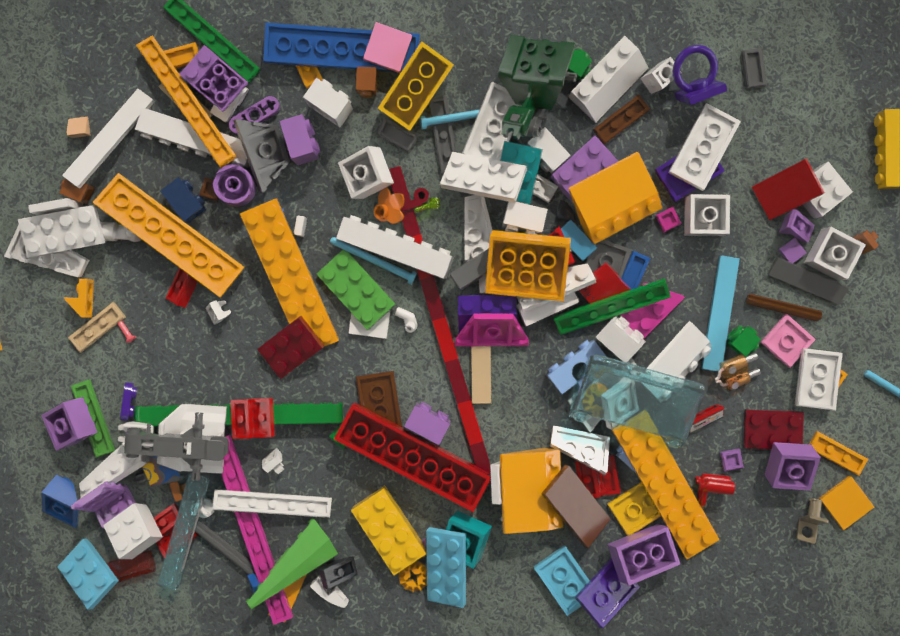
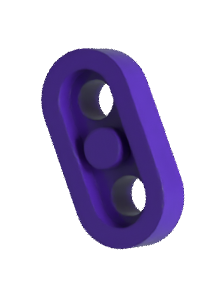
M125 382L120 420L128 421L129 417L133 418L134 406H131L132 398L136 399L137 387H134V383Z

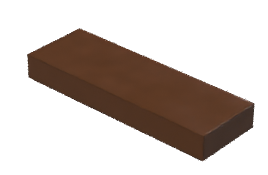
M638 94L596 126L593 131L605 145L647 113L650 108Z

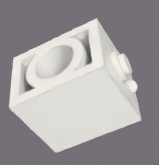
M671 57L659 62L640 78L651 94L662 90L674 80L672 74L674 61Z

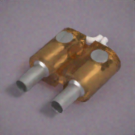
M753 353L744 357V355L740 354L719 363L720 370L715 378V382L720 383L727 391L750 383V378L761 374L758 368L747 372L749 370L748 363L757 360L758 355Z

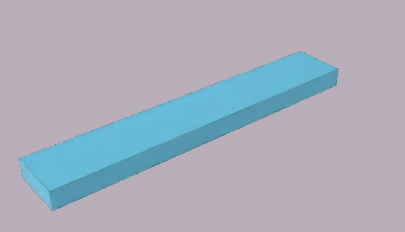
M719 256L706 334L712 347L711 352L702 359L701 369L713 371L722 369L740 258Z

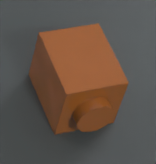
M357 67L356 91L361 97L371 98L372 95H377L378 72L376 67Z
M64 179L59 193L88 205L95 187L84 183L79 189L70 181Z

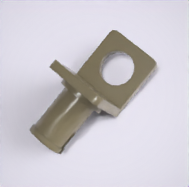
M809 499L808 515L799 517L796 534L797 540L812 544L816 543L818 525L827 524L829 521L820 517L822 500ZM804 527L811 529V537L806 538L802 534Z

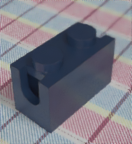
M178 177L160 192L183 222L190 223L207 210L203 206L205 201L199 194H194L192 191L194 187L187 179L181 180Z

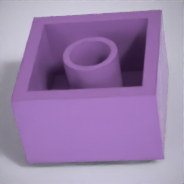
M301 114L281 120V128L291 159L297 165L319 159L318 153H321L318 142L312 136L315 135V131L309 119L306 120Z
M83 397L63 402L41 415L56 451L75 445L98 433Z
M425 402L416 403L404 427L439 445L450 425L449 415L439 410L437 413L432 411V406Z
M774 442L765 476L772 488L811 491L821 457L812 445Z

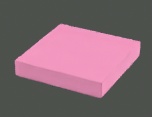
M376 22L363 60L400 73L412 40V35Z
M785 314L760 343L788 368H791L800 358L801 348L808 349L816 339L788 314Z

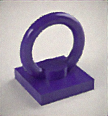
M692 45L685 48L676 57L672 74L676 85L681 89L674 92L678 101L692 105L728 91L726 83L715 80L718 71V61L713 51L708 47ZM693 53L705 55L710 63V71L707 78L698 79L689 84L685 83L680 72L685 58Z

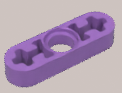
M272 96L262 99L231 118L229 128L232 132L238 134L236 128L234 129L235 124L233 120H245L244 116L251 122H264L279 112V101ZM270 101L272 103H276L273 105V110H271L270 108L264 110L267 113L266 115H264L262 110L259 108L260 106H262L263 109L267 108L268 102ZM253 111L260 113V117L256 121L250 119V114Z

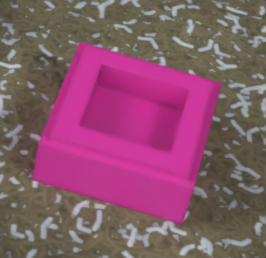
M673 207L655 216L663 233L682 224Z

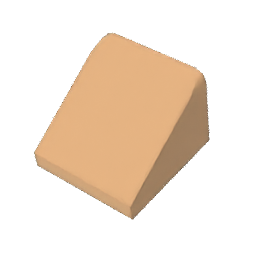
M88 117L68 119L67 136L70 138L90 136Z

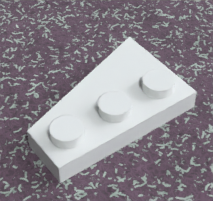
M553 426L550 442L552 448L558 449L569 457L606 475L610 437Z

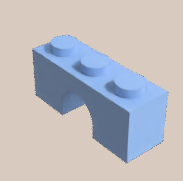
M585 340L578 346L580 349L577 352L573 353L571 351L563 357L564 362L560 365L555 363L548 369V378L561 394L577 383L572 375L574 365L583 362L593 371L608 360L594 340L590 342Z

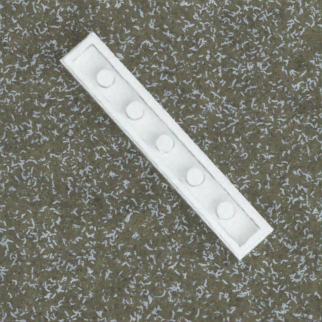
M137 89L62 176L80 189L135 126L141 109H149L153 105L154 100Z
M215 489L212 510L330 518L332 498Z

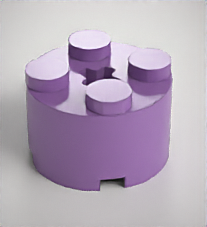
M226 165L216 173L213 188L216 195L226 204L240 207L248 204L254 198L256 192L255 180L243 167ZM236 182L238 185L237 189L234 190L232 187H234L233 183Z

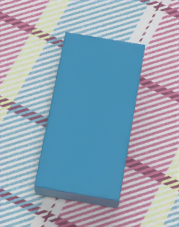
M572 220L561 228L564 237L571 238L570 249L582 261L597 249Z

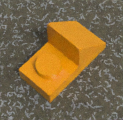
M79 279L76 288L78 298L64 297L65 301L80 317L92 318L94 280Z

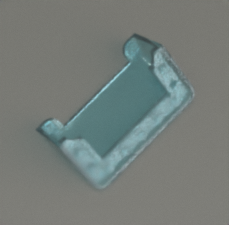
M592 355L577 374V383L574 387L569 417H573L579 422H585L591 417L665 437V442L669 447L681 448L686 442L705 395V386L697 382L612 358Z

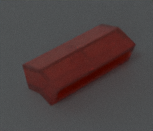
M152 550L142 552L133 559H118L106 563L119 580L117 583L156 571Z

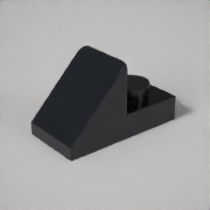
M354 556L327 562L326 567L319 569L324 589H329L358 575Z

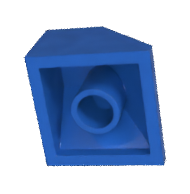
M56 475L41 492L42 512L76 528L79 510L71 508V505L77 501L74 483L66 477Z

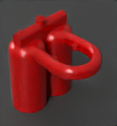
M703 473L701 476L695 477L696 484L700 485L697 501L701 508L706 504L708 492L733 495L735 492V483L731 481L730 476Z

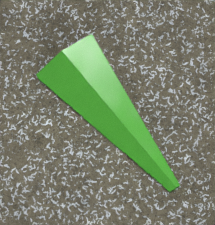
M314 518L309 521V525L303 533H299L298 539L291 548H288L269 571V576L265 581L257 586L258 589L253 596L246 600L251 609L338 554L330 539Z

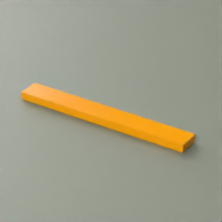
M153 35L136 45L219 167L222 168L237 158Z

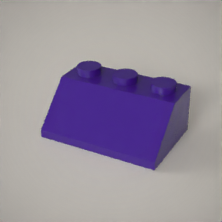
M458 296V334L473 314H513L516 318V296Z

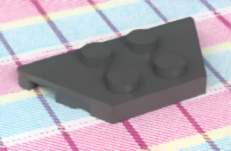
M235 119L233 122L259 192H264L270 182L275 180L280 171L290 163L278 126Z

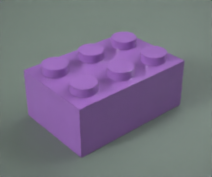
M594 136L551 175L550 179L573 203L569 187L617 163L618 160Z
M656 524L607 544L618 579L628 586L680 565L667 526Z

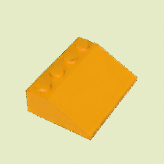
M638 152L568 188L583 231L594 244L662 209L657 189Z
M492 230L489 239L485 293L564 302L571 238Z
M539 448L500 454L504 534L549 531L563 528V520L541 494L561 470L560 450Z

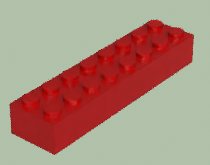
M355 402L351 405L334 440L474 512L491 479V473Z

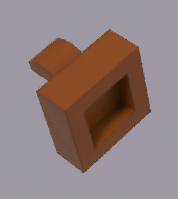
M866 230L852 237L866 244L861 255L875 250L879 246L875 241L878 238L875 231L869 233Z
M178 481L169 483L175 502L183 499L182 493L191 490L189 482L179 485Z

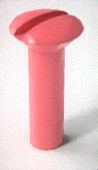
M123 321L117 323L127 338L126 343L136 339V336L131 335Z

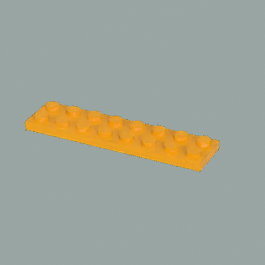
M119 173L93 201L94 205L219 298L224 295L245 269L244 266Z
M277 198L240 213L289 324L302 316L324 346L339 341Z
M643 410L613 428L612 431L663 521L669 528L683 556L689 559L719 541L717 534L648 412Z

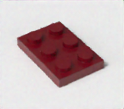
M300 316L257 350L277 376L282 379L325 346L304 318Z
M745 409L743 447L772 449L774 442L803 444L804 412Z

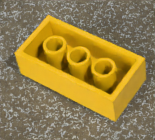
M421 41L378 109L410 131L454 64Z
M385 485L354 505L351 509V512L393 575H396L426 555L427 550Z

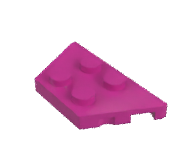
M669 291L671 298L621 314L619 317L625 318L629 322L628 326L633 331L636 329L641 332L645 338L685 297Z
M473 314L455 338V346H529V339L513 314Z

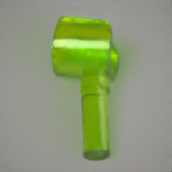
M430 197L429 204L415 208V212L439 208L440 198Z

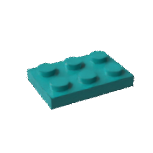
M504 141L500 161L524 165L527 168L516 202L531 205L543 149Z

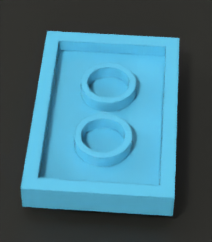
M82 539L58 565L59 570L87 610L93 609L119 581L88 539Z
M564 545L536 564L534 569L568 616L581 607L575 596L590 580Z

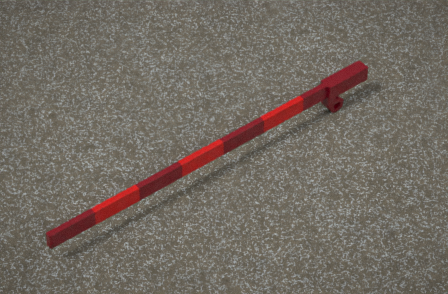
M401 166L391 168L389 172L394 182L391 184L393 193H401L404 196V205L400 211L404 215L402 222L406 235L415 238L414 242L421 244L423 239L414 209L422 207V204L428 202L429 193L425 188H418L414 192V200H411ZM420 193L425 194L423 199H419ZM417 269L475 465L491 473L489 458L434 276Z

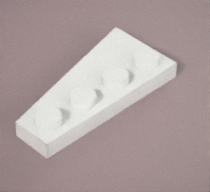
M472 195L465 197V263L489 248L492 226L484 196Z
M121 444L79 483L80 497L82 498L106 481H109V484L112 482L117 483L147 464L145 462V455H139L137 458H128Z

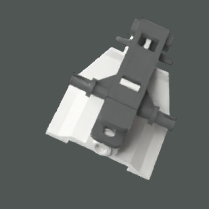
M182 404L159 424L158 434L153 433L154 427L150 423L126 422L118 426V430L125 431V436H119L118 441L123 442L122 446L124 447L126 457L137 458L139 455H145V462L148 463L150 456H157V464L180 472L192 471V481L200 480V472L223 474V458L227 455L229 448V439L224 436L227 407Z

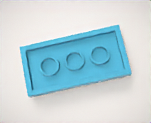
M429 527L426 530L427 599L432 602L464 608L466 605V534Z

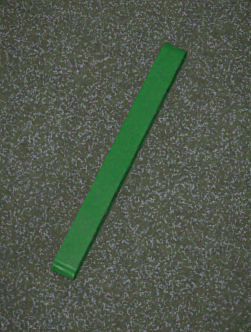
M342 402L338 404L282 403L279 405L273 403L274 424L343 422ZM209 404V406H218V404ZM231 404L220 405L227 407L225 425H232ZM180 405L134 406L135 422L159 426Z

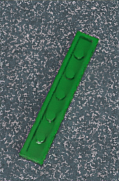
M169 0L162 7L200 42L244 78L248 84L261 71L256 64L183 0Z
M663 278L553 316L559 334L562 335L671 298L667 282Z

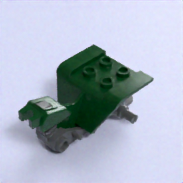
M510 35L499 68L498 77L516 105L509 107L502 120L503 137L508 138L511 131L513 132L514 139L519 140L520 136L530 138L540 136L542 130L541 122L542 120H548V117L544 116L545 109L552 110L565 80L575 82L577 79V73L567 72L576 43L566 41L558 43L547 39L534 40L526 39L524 36Z

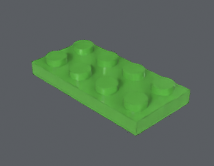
M345 250L337 254L317 273L319 278L367 330L374 326L396 305L351 254Z

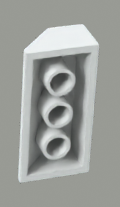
M624 36L571 91L569 98L595 123L648 69L640 50Z
M689 321L637 379L638 383L644 391L660 404L663 400L667 401L672 395L671 391L685 381V376L688 372H693L698 366L697 362L711 352L712 346L710 341Z

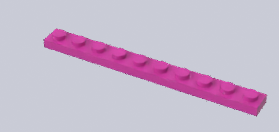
M231 435L225 436L229 439L228 453L223 458L222 474L226 489L250 492ZM234 511L258 581L263 583L269 576V571L273 568L275 562L258 513ZM284 589L265 600L273 625L293 617Z

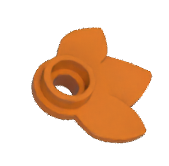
M387 187L382 189L378 195V205L374 208V216L380 221H388L392 224L402 221L404 215L400 209L404 205L403 194L395 193L391 195Z

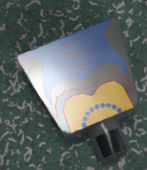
M150 456L149 462L142 466L143 470L136 473V479L139 483L148 480L151 487L179 481L187 477L184 471H176L157 464V456Z

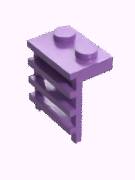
M106 481L71 505V508L73 510L95 512L101 527L104 528V524L136 502L126 484L122 486L121 483L116 485L115 482L109 484V481Z

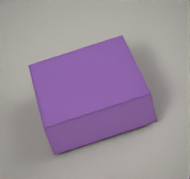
M793 238L778 249L783 257L791 263H794L806 254V251L796 238Z
M739 448L720 452L724 471L744 468Z

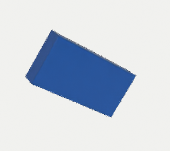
M632 251L621 278L631 289L639 286L651 259L635 251Z

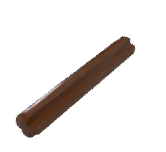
M751 293L746 298L748 305L813 321H819L822 318L820 310Z

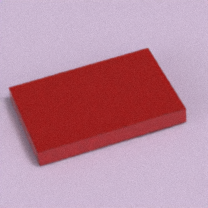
M807 158L752 186L769 220L825 193Z

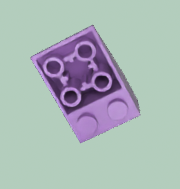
M205 45L179 74L222 112L227 109L248 84L244 78Z

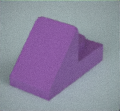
M793 209L785 215L779 233L791 234L801 242L809 243L815 225L798 210Z

